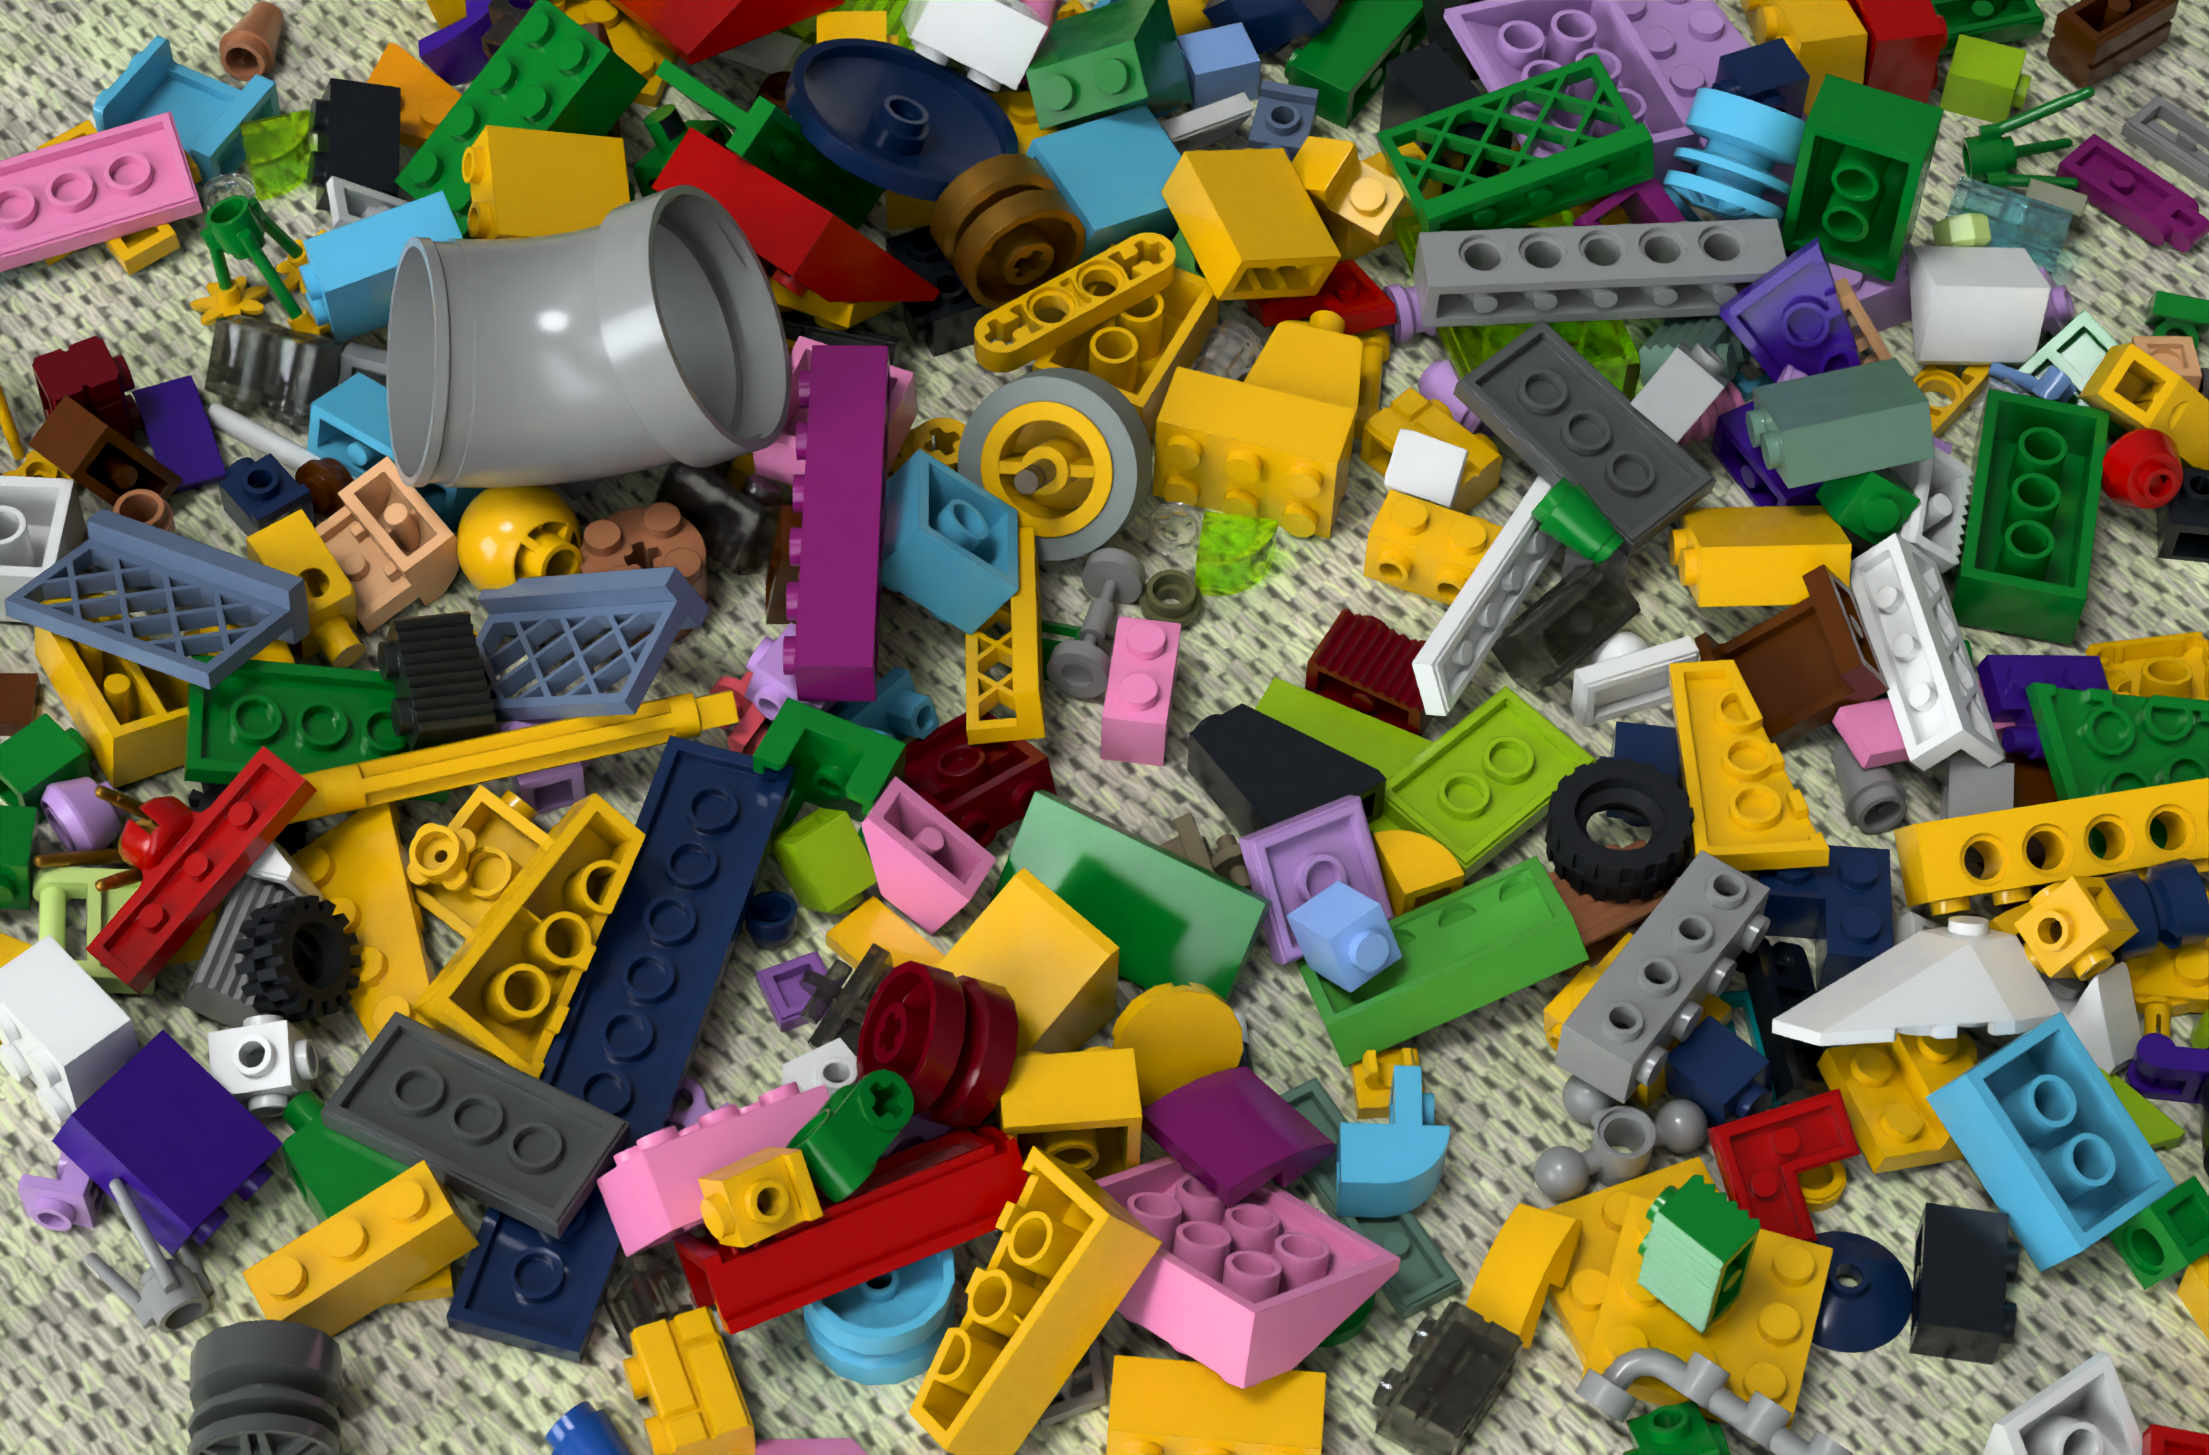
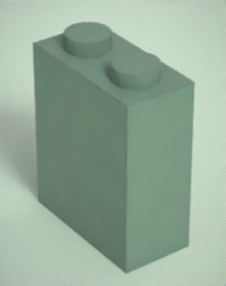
M1896 358L1752 388L1754 410L1746 411V425L1750 442L1754 448L1761 447L1767 469H1776L1788 489L1935 458L1929 400Z

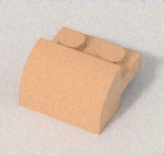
M386 456L338 492L345 506L315 528L353 586L356 593L357 621L368 634H371L417 598L425 606L439 599L454 580L460 567L456 551V536L414 487H408L403 484L396 465Z

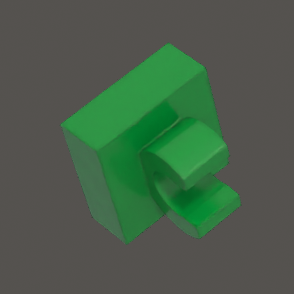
M2156 290L2148 302L2145 318L2146 324L2157 326L2151 336H2165L2171 332L2181 336H2192L2195 350H2197L2199 345L2198 333L2205 334L2209 329V300Z

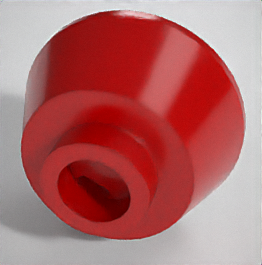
M2142 428L2123 435L2110 447L2102 462V488L2111 500L2121 506L2142 509L2161 507L2175 497L2182 485L2183 469L2178 448L2167 434L2157 429Z

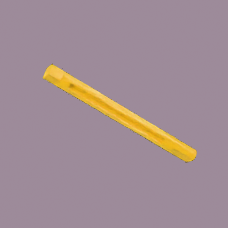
M726 690L694 697L692 692L642 702L636 714L566 718L301 774L317 791L289 824L667 744L670 735L683 739L700 737L701 730L739 722L733 691Z

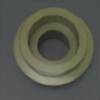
M1163 570L1154 574L1144 585L1139 605L1145 619L1181 623V628L1198 618L1202 607V595L1193 579L1186 573L1178 570ZM1165 599H1175L1180 603L1166 604L1161 601Z

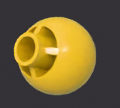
M545 485L487 488L471 501L460 519L456 534L457 556L464 574L480 592L483 589L493 590L512 585L517 582V578L580 574L582 555L580 550L582 546V533L579 521L567 501Z

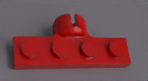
M262 746L213 804L202 812H194L174 796L156 797L143 803L139 809L155 821L158 826L150 835L129 818L121 835L122 854L142 872L143 880L136 892L85 950L140 995L316 793L317 789L265 746Z

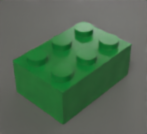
M1826 74L1804 127L1781 234L1784 249L1796 252L1819 236L1828 263L1894 282L1914 233L1944 109Z

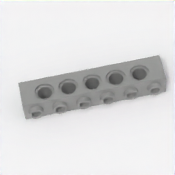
M1777 218L1419 232L1413 276L1423 328L1537 323L1541 319L1548 323L1718 316L1720 306L1787 258Z

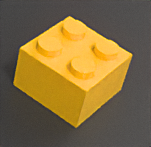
M1095 1046L1081 1052L1044 1054L1038 1051H1026L1017 1054L1008 1084L996 1105V1128L1016 1138L1024 1163L1032 1146H1035L1083 1171L1094 1181L1139 1166L1142 1110L1134 1048L1112 1049L1106 1046Z

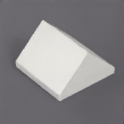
M1910 246L1907 249L1915 364L1991 365L1993 362H1998L2005 366H2022L2036 354L2051 287L2025 248Z
M2102 1351L2098 1352L1996 1421L1982 1455H2142V1436L2110 1354Z

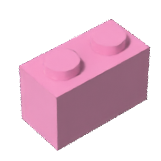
M1118 616L1102 715L1100 759L1164 767L1179 666L1181 623Z

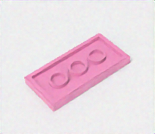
M169 111L1 160L0 272L203 213L172 112Z

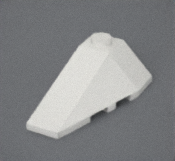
M1953 916L1948 919V926L1920 930L1772 1019V1033L1817 1046L1895 1042L1897 1032L1907 1035L1931 1036L1935 1039L1957 1038V1026H1988L1987 1033L1993 1036L2025 1033L2062 1011L2037 969L2027 958L2025 949L2016 935L1989 929V920L1986 918Z

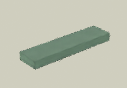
M1316 1077L1281 1094L1280 1096L1335 1143V1152L1302 1175V1178L1325 1211L1334 1220L1401 1258L1399 1270L1380 1287L1400 1318L1404 1321L1461 1291L1462 1281L1412 1211L1386 1218L1336 1216L1335 1156L1340 1122L1348 1121Z

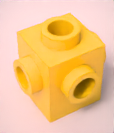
M2071 876L2064 883L2056 882L2045 887L2029 901L2031 910L2014 923V926L2025 941L2023 944L2025 954L2038 971L2048 975L2049 978H2079L2080 981L2089 980L2098 973L2105 971L2114 962V957L2111 953L2139 932L2103 877Z

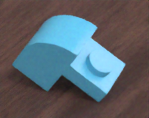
M1394 1065L1389 1094V1124L1340 1122L1335 1156L1337 1217L1386 1218L1402 1215L1422 1205L1431 1197L1439 1185L1444 1169L1450 1126L1434 1125V1093H1422L1421 1066Z

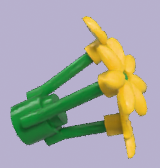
M234 195L216 203L206 214L205 222L208 227L200 232V236L210 251L218 282L208 283L206 286L211 297L196 299L190 303L191 308L195 311L205 312L200 318L201 324L209 326L225 317L229 326L236 328L240 325L241 313L260 315L265 311L264 305L259 300L267 295L268 287L260 285L247 288L245 276H239L235 280L231 279L225 252L232 254L235 259L239 260L251 257L289 315L287 323L291 329L282 335L285 340L272 349L274 354L286 353L287 356L293 357L298 355L307 343L310 345L320 344L323 339L322 334L331 332L329 324L318 327L313 315L306 308L300 309L290 293L300 287L303 295L307 292L299 271V266L308 263L303 241L300 239L293 240L264 212L255 197L248 199L243 195ZM320 230L315 236L323 234L326 231ZM265 232L288 253V260L279 263L276 266V270L262 250L266 242L264 238ZM277 272L284 275H288L284 282L282 281Z

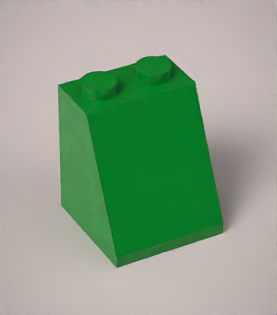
M1122 0L1057 20L1026 70L1040 130L1062 131L1146 105L1151 113L1154 114L1193 102L1168 0Z

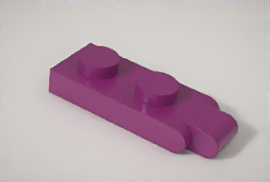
M2096 134L2089 137L2059 163L2056 177L2076 178L2079 181V186L2076 189H2071L2072 191L2088 195L2087 201L2154 245L2160 246L2167 242L2177 250L2187 252L2209 233V220L2199 213L2198 203L2192 197Z

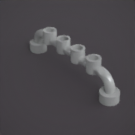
M1635 1348L1619 1355L1602 1375L1589 1368L1574 1391L1623 1423L1638 1400L1626 1392V1390L1635 1379L1642 1376H1653L1775 1455H1853L1852 1452L1816 1430L1808 1442L1786 1428L1785 1424L1792 1414L1755 1390L1748 1402L1723 1387L1731 1374L1696 1351L1693 1352L1686 1363L1677 1356L1658 1348Z

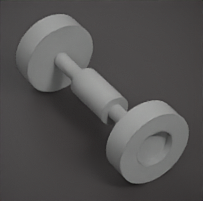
M1116 548L1098 549L1089 555L1081 579L1086 591L1097 599H1094L1090 604L1079 633L1080 640H1067L1056 645L1047 664L1046 672L1051 683L1063 693L1073 697L1093 698L1105 691L1108 684L1111 660L1098 646L1102 645L1115 611L1111 601L1125 605L1135 602L1140 597L1146 581V571L1142 563L1132 554Z

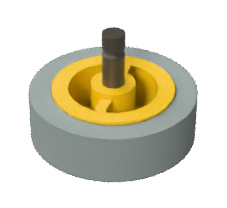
M1064 367L1045 368L1027 373L1000 387L984 399L975 409L961 437L958 451V473L1017 510L1018 528L1034 526L1038 560L1062 561L1077 558L1094 551L1119 534L1135 518L1146 499L1150 487L1152 451L1141 417L1130 401L1117 388L1102 378L1086 371Z

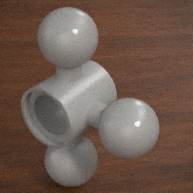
M1572 1075L1563 1089V1103L1567 1112L1573 1118L1580 1122L1593 1124L1594 1133L1591 1147L1581 1153L1568 1146H1555L1547 1149L1540 1155L1535 1164L1534 1177L1538 1188L1546 1196L1555 1200H1568L1576 1197L1583 1191L1590 1174L1606 1187L1643 1176L1648 1173L1654 1149L1663 1146L1672 1152L1687 1153L1698 1148L1707 1136V1117L1702 1108L1696 1103L1686 1099H1675L1667 1102L1659 1109L1653 1123L1650 1117L1643 1111L1631 1106H1615L1616 1099ZM1611 1146H1622L1632 1152L1621 1153L1612 1149Z

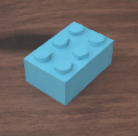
M2062 1012L2055 1014L2021 1034L1925 1097L2000 1212L2009 1214L2008 1224L2040 1272L2084 1251L2177 1186Z

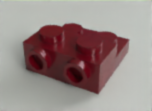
M966 712L936 728L924 740L918 738L906 745L905 784L984 848L994 840L997 831L1015 821L1024 819L1035 791L1043 789L1057 796L1048 757L1026 740L968 745ZM989 712L981 717V721L997 719Z

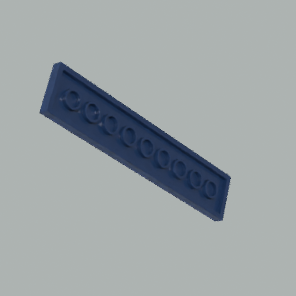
M669 736L635 825L646 834V837L612 913L607 916L595 944L597 947L587 970L580 977L568 1005L570 1009L560 1032L554 1036L544 1061L545 1066L539 1077V1080L630 1122L631 1136L620 1152L636 1146L638 1139L667 1128L670 1124L796 781L795 767L785 765L784 768L778 771L767 768L764 774H759L753 771V756ZM615 1160L612 1162L606 1173L617 1167ZM598 1184L560 1239L554 1238L488 1206L476 1237L480 1245L471 1250L446 1315L449 1328L581 1364L623 1252Z

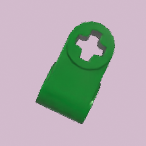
M885 1069L873 1071L862 1078L857 1085L843 1086L831 1094L817 1114L790 1140L786 1148L801 1149L812 1182L833 1204L845 1199L869 1177L877 1166L879 1157L909 1122L914 1110V1098L911 1088L901 1076L893 1071Z

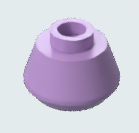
M90 777L55 782L46 786L40 801L42 810L52 830L69 852L107 849L121 832L122 828L118 818L125 815L126 811L111 805L95 795L96 787L101 785L114 790L107 781L97 785Z

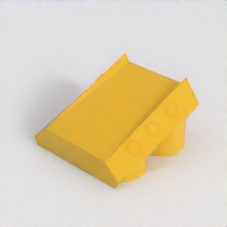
M2201 631L2090 644L2085 651L2086 656L2100 657L2109 690H2113V694L2140 697L2161 695L2209 701V640L2205 638Z

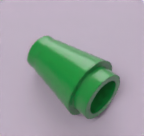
M1565 477L1547 493L1530 513L1541 523L1538 528L1540 531L1587 560H1591L1599 568L1625 541L1616 532L1615 527L1583 485L1579 483L1575 487Z

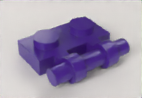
M1986 655L1976 667L1992 722H2015L2016 727H2007L2003 732L2002 745L2007 753H2024L2028 759H2046L2025 687L2037 682L2056 684V688L2085 691L2089 688L2109 690L2099 656Z

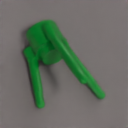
M2090 86L1999 123L1979 126L1978 136L1962 139V158L1968 182L1986 181L1988 190L2002 187L2028 188L2031 178L2066 189H2076L2079 186V181L2076 178L2007 173V171L2016 170V158L2069 148L2073 145V141L2070 138L2014 146L2011 136L2002 137V135L2094 96V89Z

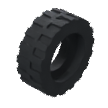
M1621 757V760L1603 758L1597 759L1596 763L1589 765L1584 763L1576 767L1574 773L1569 776L1565 775L1558 782V790L1552 792L1549 801L1545 842H1547L1546 854L1549 862L1552 861L1555 865L1554 872L1561 880H1567L1571 884L1570 888L1580 894L1585 892L1592 895V899L1603 902L1605 899L1616 900L1617 903H1630V900L1635 899L1644 901L1653 898L1654 894L1661 890L1665 892L1673 886V880L1677 876L1680 877L1686 867V860L1689 858L1694 813L1693 807L1689 808V796L1685 789H1680L1676 784L1677 780L1669 773L1665 775L1657 770V766L1647 762L1645 764L1634 762V759ZM1620 810L1634 813L1646 819L1650 824L1652 835L1644 847L1632 850H1615L1593 842L1587 833L1586 826L1591 816L1595 813Z

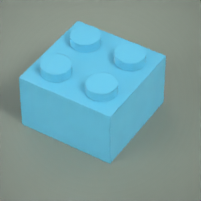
M918 449L886 483L882 585L892 592L902 593L925 607L937 620L951 623L967 634L972 635L1019 590L1017 510L923 450Z

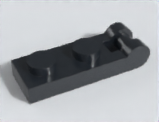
M1764 937L1752 954L1745 950L1739 954L1735 960L1737 962L1736 971L1745 975L1765 1056L1770 1060L1771 1078L1777 1101L1792 1103L1830 1091L1816 1064L1825 1050L1831 1048V1046H1817L1772 1033V1019L1817 992L1804 948L1797 944L1782 941L1771 946Z

